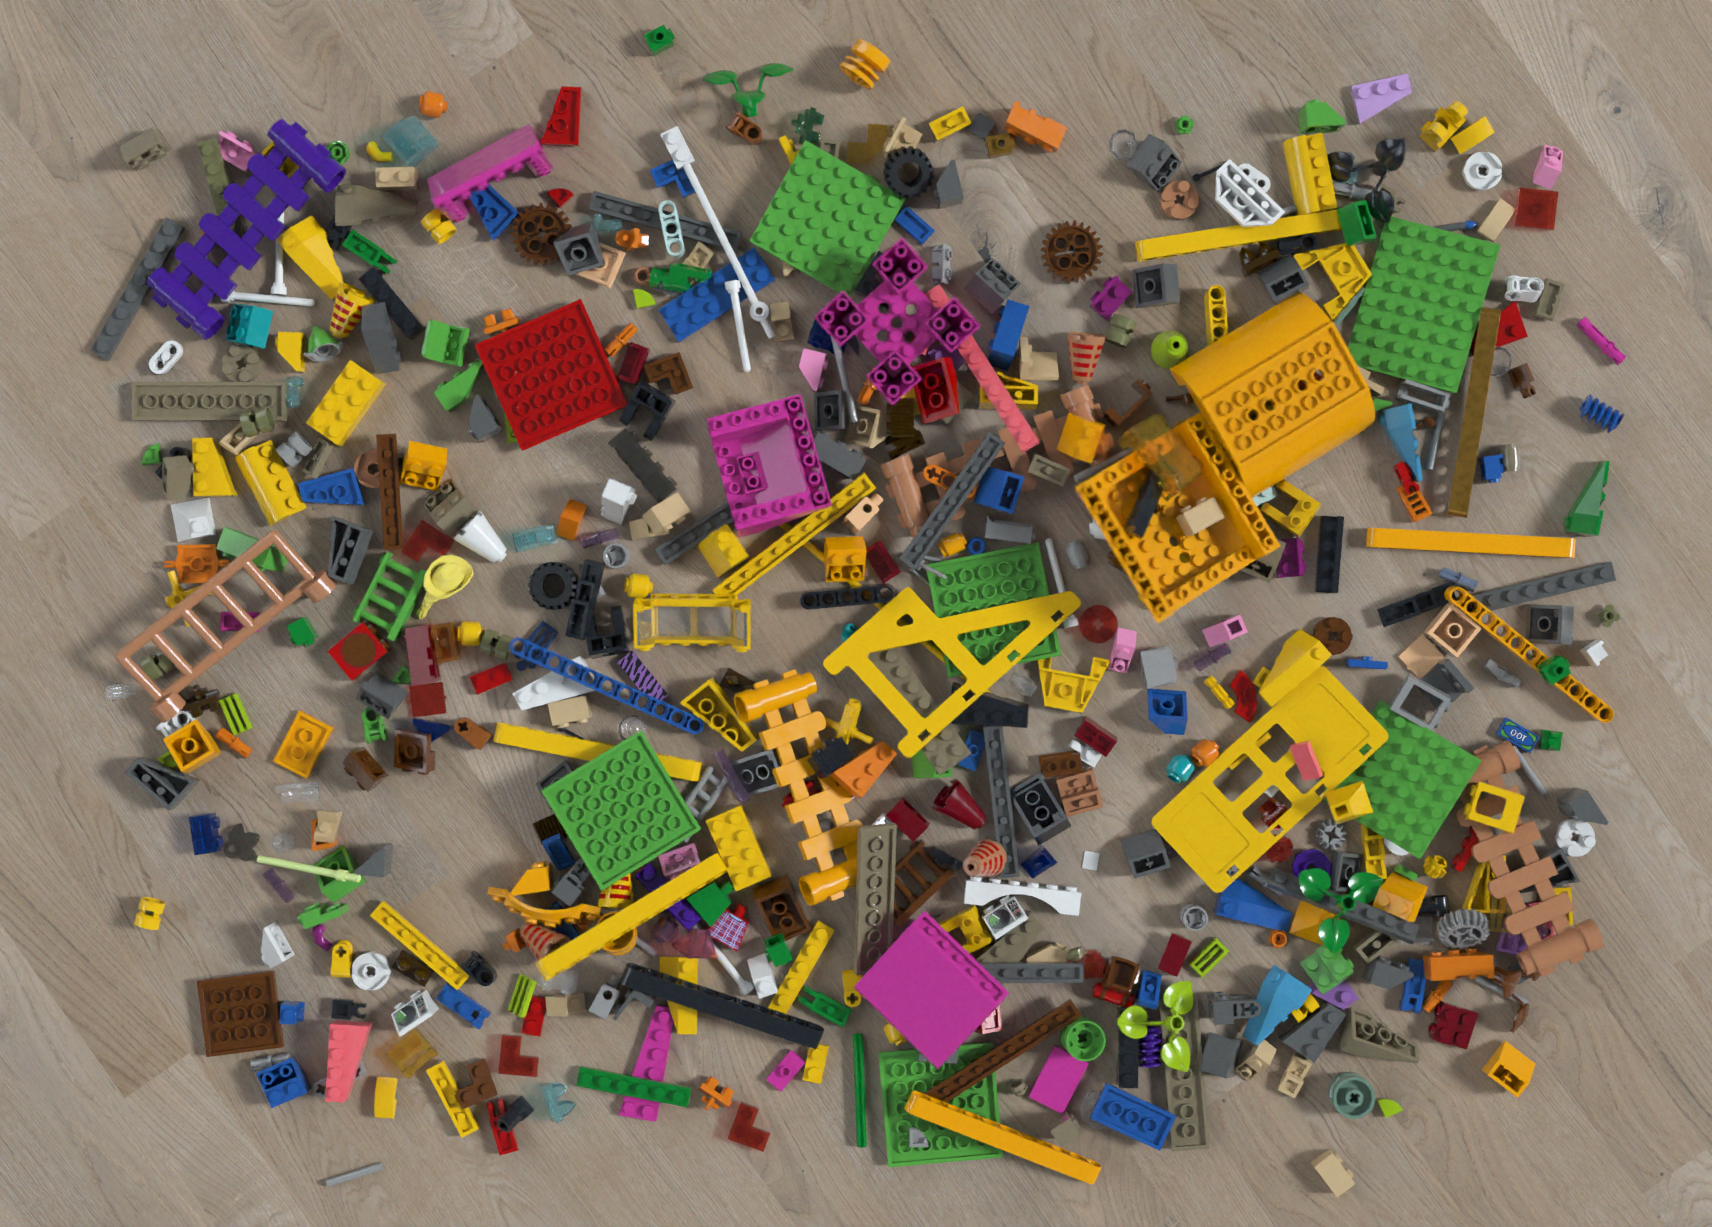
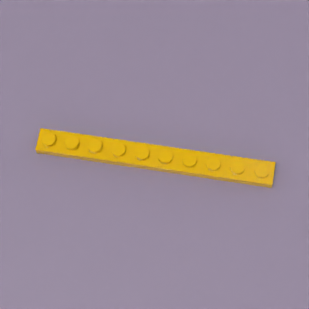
M863 472L830 498L832 506L806 516L715 586L712 591L715 594L738 595L875 490V485Z

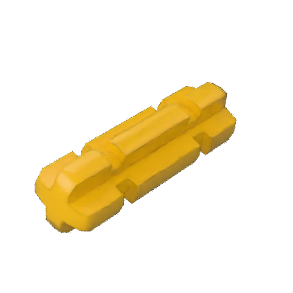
M1213 676L1206 678L1204 683L1207 687L1211 688L1212 693L1220 702H1223L1222 705L1226 709H1230L1235 704L1234 701L1228 697V694L1221 685L1216 683L1217 681Z

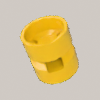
M438 208L429 212L420 223L428 232H432L431 237L435 242L441 244L452 237L457 228L450 220H446L447 217Z
M141 897L138 906L140 912L136 913L134 925L144 929L158 930L161 923L159 915L163 914L166 903L151 897Z
M1310 993L1303 1005L1298 1010L1294 1009L1291 1015L1300 1023L1307 1017L1308 1012L1313 1013L1320 1006Z

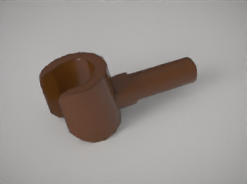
M1190 393L1166 396V401L1183 400L1184 405L1194 402Z
M1426 417L1416 424V429L1425 425L1429 430L1436 425V422L1432 417Z

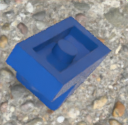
M1145 970L1142 971L1136 993L1137 1005L1157 1009L1162 975Z

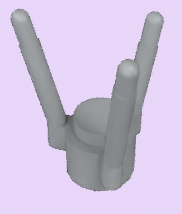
M927 555L924 557V559L933 562L945 561ZM922 560L919 566L916 568L919 571L921 568H923L943 579H946V575L923 564L925 560ZM905 564V566L909 567L908 571L914 573L929 586V581L908 564Z

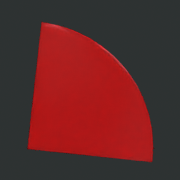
M562 188L552 189L547 192L560 208L574 196L571 191Z

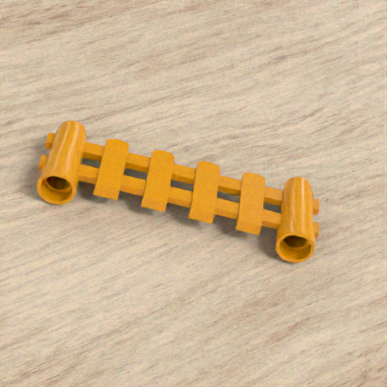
M794 669L781 674L782 679L769 684L768 679L753 684V690L748 689L735 694L734 705L738 716L744 723L759 719L762 715L765 717L768 729L759 732L765 751L776 748L781 762V766L772 769L778 787L785 785L790 787L795 802L785 805L791 824L802 821L807 835V839L798 842L804 860L815 858L819 872L814 871L799 878L802 896L810 906L827 900V897H829L830 901L845 896L844 890L856 886L858 848L856 840H858V826H863V824L859 820L849 821L844 804L851 801L852 795L841 785H837L835 780L829 775L826 778H818L822 789L821 792L811 796L808 794L803 778L814 775L816 772L809 765L807 759L811 757L810 753L818 747L823 748L818 731L826 727V720L819 711L811 713L806 700L809 695L817 692V685L813 675L810 672L799 674ZM792 705L796 719L783 723L778 709ZM803 737L809 755L796 760L790 742ZM829 810L835 827L822 832L816 815ZM842 846L847 860L834 865L829 851Z

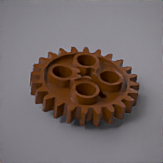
M542 203L539 204V208L532 204V210L525 207L526 213L519 212L521 218H514L517 226H511L516 231L510 234L516 238L512 241L513 245H518L515 251H522L520 254L521 258L527 255L526 261L528 263L533 259L534 265H537L539 261L542 266H545V261L552 265V259L554 258L559 262V254L555 245H550L549 241L555 236L559 238L573 227L571 224H566L570 219L568 217L562 218L565 213L563 211L557 213V206L551 210L549 203L546 208H544ZM547 218L553 219V224L550 227L544 226V221ZM531 223L534 224V231L526 232V226ZM555 229H559L558 232L548 233V232L553 231V230H555ZM542 230L546 233L543 239L538 236ZM536 236L534 238H531L530 240H526L527 237ZM534 242L540 243V248L537 251L531 250V245Z
M1074 220L1072 226H1070L1069 222L1066 221L1065 227L1058 223V230L1052 227V235L1049 233L1045 235L1049 240L1042 241L1046 246L1040 249V251L1045 252L1041 256V259H1046L1043 267L1049 266L1050 268L1047 273L1053 271V278L1059 275L1060 282L1067 278L1068 284L1071 282V279L1078 283L1079 277L1085 281V274L1091 277L1093 275L1091 270L1097 271L1098 269L1095 264H1101L1102 262L1097 259V257L1103 256V253L1098 252L1103 247V245H1097L1100 238H1094L1096 231L1089 232L1091 226L1084 229L1083 222L1076 226V220ZM1075 237H1082L1084 245H1077L1074 241ZM1063 240L1066 244L1065 248H1057L1056 241ZM1070 248H1072L1073 251L1088 248V251L1076 252L1074 256H1071L1070 253L1061 256H1055V253H1065L1068 252ZM1081 255L1086 256L1088 263L1085 265L1080 264L1078 257ZM1066 259L1069 262V266L1062 268L1059 265V260Z

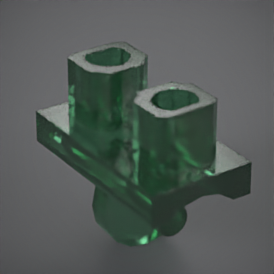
M810 107V109H805L804 114H798V119L791 121V125L796 126L795 133L800 134L799 144H803L805 140L810 143H818L820 141V132L812 131L813 124L821 126L824 120V115L816 112L817 108Z

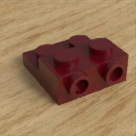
M1440 1001L1439 1005L1437 1004L1434 1009V1021L1428 1028L1429 1037L1432 1040L1467 1050L1479 1013Z

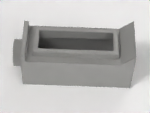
M1405 379L1400 381L1395 399L1436 412H1444L1450 404V393ZM1408 389L1435 396V403L1432 404L1407 396Z
M988 516L986 517L985 539L1031 544V540H1035L1036 529H1033V524L1028 527V524L1001 520H993L992 522Z

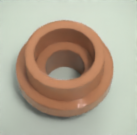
M639 267L634 273L636 283L641 286L649 285L651 269ZM643 273L647 274V279L645 280L640 278Z

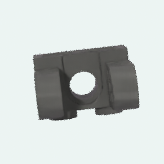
M582 858L574 864L565 876L561 874L552 885L554 887L552 893L568 906H571L586 886L582 883L590 874L587 867L584 871H579L584 865Z
M1213 992L1212 995L1207 996L1209 1019L1214 1025L1234 1024V1019L1254 1018L1261 1013V1005L1249 994Z

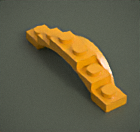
M489 886L487 893L494 902L503 903L505 901L504 905L509 909V912L515 914L522 912L521 917L526 923L536 925L537 922L543 923L548 928L561 927L563 920H565V923L574 925L576 922L582 923L583 916L588 920L596 921V918L600 919L604 912L601 907L580 904L561 910H545L520 902L511 896L507 889Z

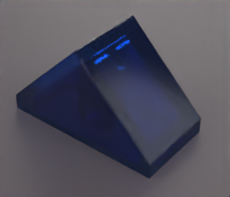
M413 718L412 720L418 732L431 734V743L453 730L454 727L453 725L421 718Z
M1042 845L1021 863V866L1033 879L1054 866L1057 861Z

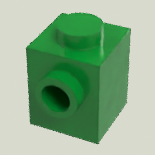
M665 25L644 34V38L654 56L674 46L673 40L675 36L670 28L666 29Z
M303 617L286 626L290 632L289 638L294 645L296 644L297 647H309L315 643L314 639L318 638L308 617Z
M1554 655L1536 667L1545 683L1550 685L1555 684L1572 673L1569 669L1570 663L1568 660L1559 655Z
M782 932L764 940L767 950L765 955L769 962H773L775 967L785 965L793 960Z

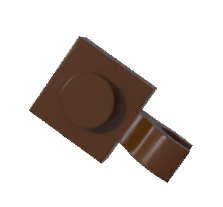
M1527 363L1507 370L1514 388L1520 387L1524 399L1536 394L1535 388L1530 384V382L1534 381V378Z

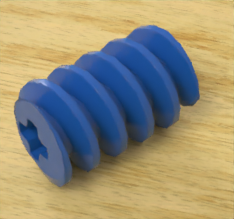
M1591 394L1585 398L1579 409L1582 411L1581 418L1587 414L1588 422L1593 418L1595 419L1593 425L1596 426L1601 422L1600 429L1608 426L1607 433L1614 430L1624 416L1623 413L1619 415L1618 410L1613 411V407H1606L1604 402L1599 404V399H1593Z

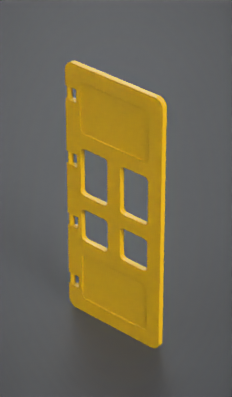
M1320 666L1282 698L1152 818V826L1213 892L1220 893L1326 797V792L1334 790L1388 740V732L1326 667ZM1275 724H1278L1295 743L1309 740L1320 769L1325 774L1306 794H1302L1285 776V773L1296 763L1291 749L1277 762L1273 763L1256 745V741ZM1367 743L1371 749L1363 756L1359 750ZM1246 754L1262 771V776L1235 801L1230 802L1213 784V781L1239 756ZM1323 784L1327 789L1318 796L1315 790ZM1275 785L1292 803V806L1266 831L1259 833L1242 813L1270 786ZM1279 824L1283 830L1274 837L1270 831ZM1235 865L1239 870L1230 877L1226 872Z

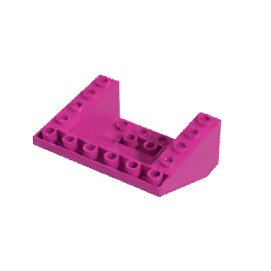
M528 124L429 177L428 184L435 206L450 221L458 223L466 219V215L469 214L463 200L471 196L470 193L486 189L488 184L494 180L495 182L501 181L506 177L505 174L521 170L526 163L536 177L548 175L553 166L532 127Z
M801 394L707 418L709 435L738 538L759 533L832 506Z
M926 911L905 930L854 986L937 1070L1009 994Z

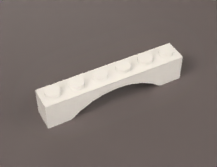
M970 876V879L966 878L964 904L983 906L1001 896L1024 894L1045 901L1060 914L1079 916L1081 892L1077 890V887L1066 886L1065 889H1061L1055 884H1047L1046 887H1042L1036 882H1027V885H1023L1017 880H1008V883L1001 882V879L989 878V881L982 880V877Z

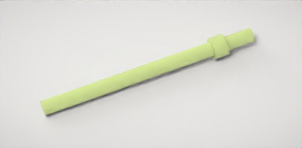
M262 855L257 857L258 863L333 877L338 881L345 882L348 880L359 883L361 880V875L348 873L347 870L343 869L333 870Z

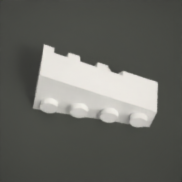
M579 656L572 660L585 667H588L583 656ZM574 665L567 667L568 675L572 676L576 673ZM552 671L512 694L521 710L595 690ZM587 673L584 677L587 684L594 680L592 673Z

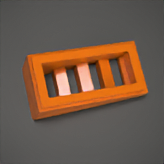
M1402 485L1396 488L1413 523L1433 514L1420 490L1416 492L1414 487H1412L1413 491L1410 492V495L1406 496L1403 493L1404 488ZM1416 495V498L1408 501V497ZM1419 501L1420 505L1412 508L1411 505ZM1422 508L1423 512L1416 515L1415 511Z

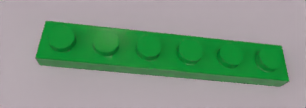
M585 1066L579 1067L576 1085L682 1107L689 1106L692 1087Z

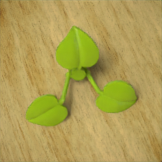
M1179 981L1170 985L1163 994V1003L1171 1008L1170 1012L1172 1013L1164 1021L1146 1022V1011L1142 1007L1131 1006L1125 1009L1119 1016L1117 1025L1123 1034L1133 1039H1140L1146 1036V1025H1164L1168 1031H1173L1168 1039L1169 1043L1162 1046V1061L1172 1069L1188 1072L1190 1066L1189 1045L1184 1038L1175 1037V1035L1184 1027V1019L1179 1014H1186L1192 1009L1194 997L1192 982Z

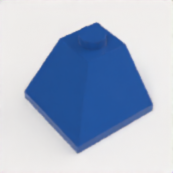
M1148 689L1149 720L1165 734L1184 735L1188 721L1186 691Z

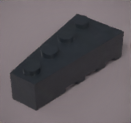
M953 681L951 695L962 686L960 683ZM969 690L963 698L967 702L975 693ZM984 692L951 723L1027 728L1029 704L1006 697L1003 698L990 692Z

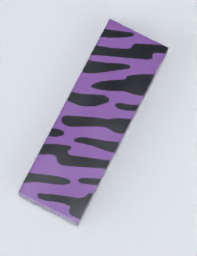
M633 650L617 662L641 692L661 701L669 695Z

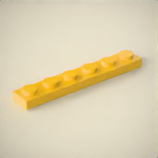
M384 900L370 915L456 990L470 977L456 961Z
M820 920L817 921L778 988V992L774 995L767 1008L787 1014L834 933V928Z

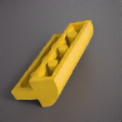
M1323 132L1307 136L1301 135L1282 142L1293 201L1297 208L1296 216L1337 209Z
M271 440L256 447H250L235 457V461L270 527L307 508Z

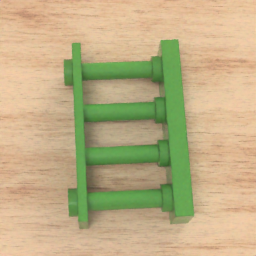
M386 552V554L383 553L378 562L380 566L360 606H356L352 615L354 616L353 621L360 622L364 618L387 630V633H389L388 639L398 641L424 589V576L427 570L421 569V571L415 572L391 560L394 553ZM387 567L412 578L415 582L412 589H406L383 577ZM381 584L403 595L406 599L404 605L398 606L374 594L378 585ZM370 601L396 613L395 615L398 616L396 621L389 623L367 612L366 609Z

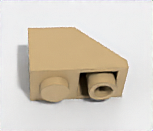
M1265 1040L1258 1046L1253 1044L1238 1062L1235 1071L1247 1081H1250L1270 1066L1277 1049Z

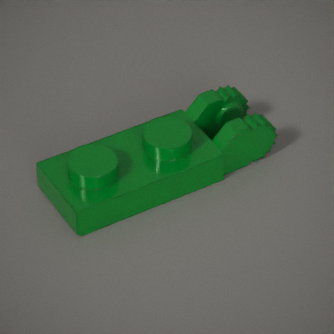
M353 229L342 244L357 256L387 274L390 272L389 268L378 263L383 256L392 264L397 262V260L386 254V251Z
M804 986L803 990L807 994L814 996L815 999L812 1003L805 997L799 996L797 1001L806 1005L815 1013L844 1027L852 1009L821 992Z

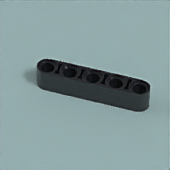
M883 583L809 590L801 596L800 603L803 608L809 610L886 603L894 597L895 589L891 584ZM881 589H889L891 596L888 598L883 597ZM869 590L872 594L871 599L863 598L862 591ZM844 592L852 594L853 598L851 601H846L843 598ZM827 593L831 594L834 598L833 602H826L824 595ZM811 595L814 598V604H807L805 597Z

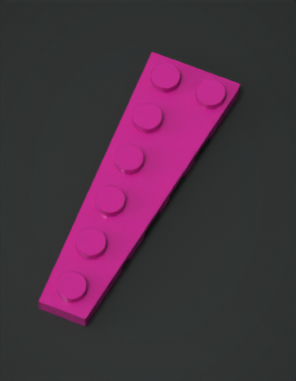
M657 1004L632 1076L664 1081L674 1022L669 1006ZM625 1096L619 1115L656 1122L660 1102Z

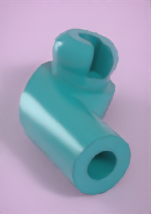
M849 623L843 627L841 634L843 643L855 633L856 627L854 624Z

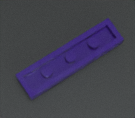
M650 863L635 875V878L649 893L668 883ZM685 899L666 909L687 931L691 930L702 919V916Z

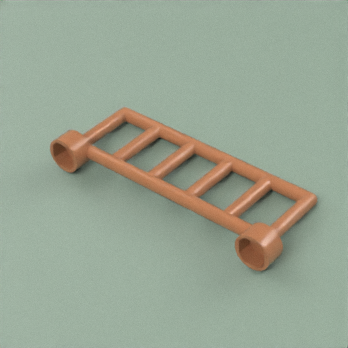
M272 530L116 652L115 659L155 700L149 708L162 723L167 722L178 714L186 704V701L178 694L181 690L303 594L312 603H317L329 595L337 583L333 578L328 577L325 569L314 573L276 530ZM272 544L304 578L284 595L252 562L253 559ZM242 568L274 602L254 619L248 615L222 586L225 581ZM211 592L244 626L223 643L191 610L192 607ZM181 616L213 650L193 667L161 634L163 630ZM149 641H152L183 674L163 691L130 658Z

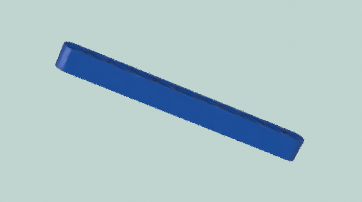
M516 637L509 642L511 653L684 731L699 734L704 728L702 719L528 640ZM516 641L523 643V649L519 652L513 649V644ZM534 649H539L541 652V656L537 660L531 657V652ZM551 657L558 658L559 663L555 668L549 665ZM569 665L576 667V673L572 676L567 673ZM587 673H592L594 680L587 684L584 677ZM608 680L611 683V689L604 691L602 684ZM624 688L629 691V696L626 699L620 697V691ZM641 696L646 698V704L643 707H639L637 704V700ZM658 704H661L664 708L663 713L660 715L655 713V707ZM675 712H679L681 719L675 723L672 720V715ZM692 720L698 722L696 730L690 729L689 725Z

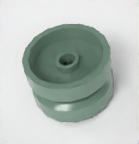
M1342 1072L1330 1082L1328 1098L1332 1106L1344 1117L1359 1119L1368 1115L1373 1109L1375 1092L1371 1084L1359 1074Z

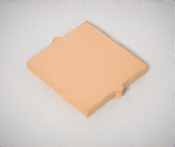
M1421 634L1398 657L1407 666V670H1411L1417 678L1421 679L1444 656L1435 647V643H1431L1424 634Z

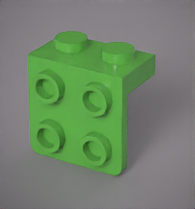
M430 319L426 326V334L422 345V357L443 364L462 367L470 329Z

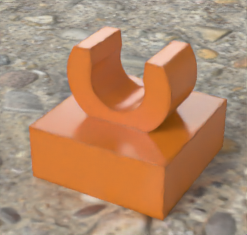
M520 928L506 935L507 941L502 944L505 951L512 948L514 953L527 946L520 936Z

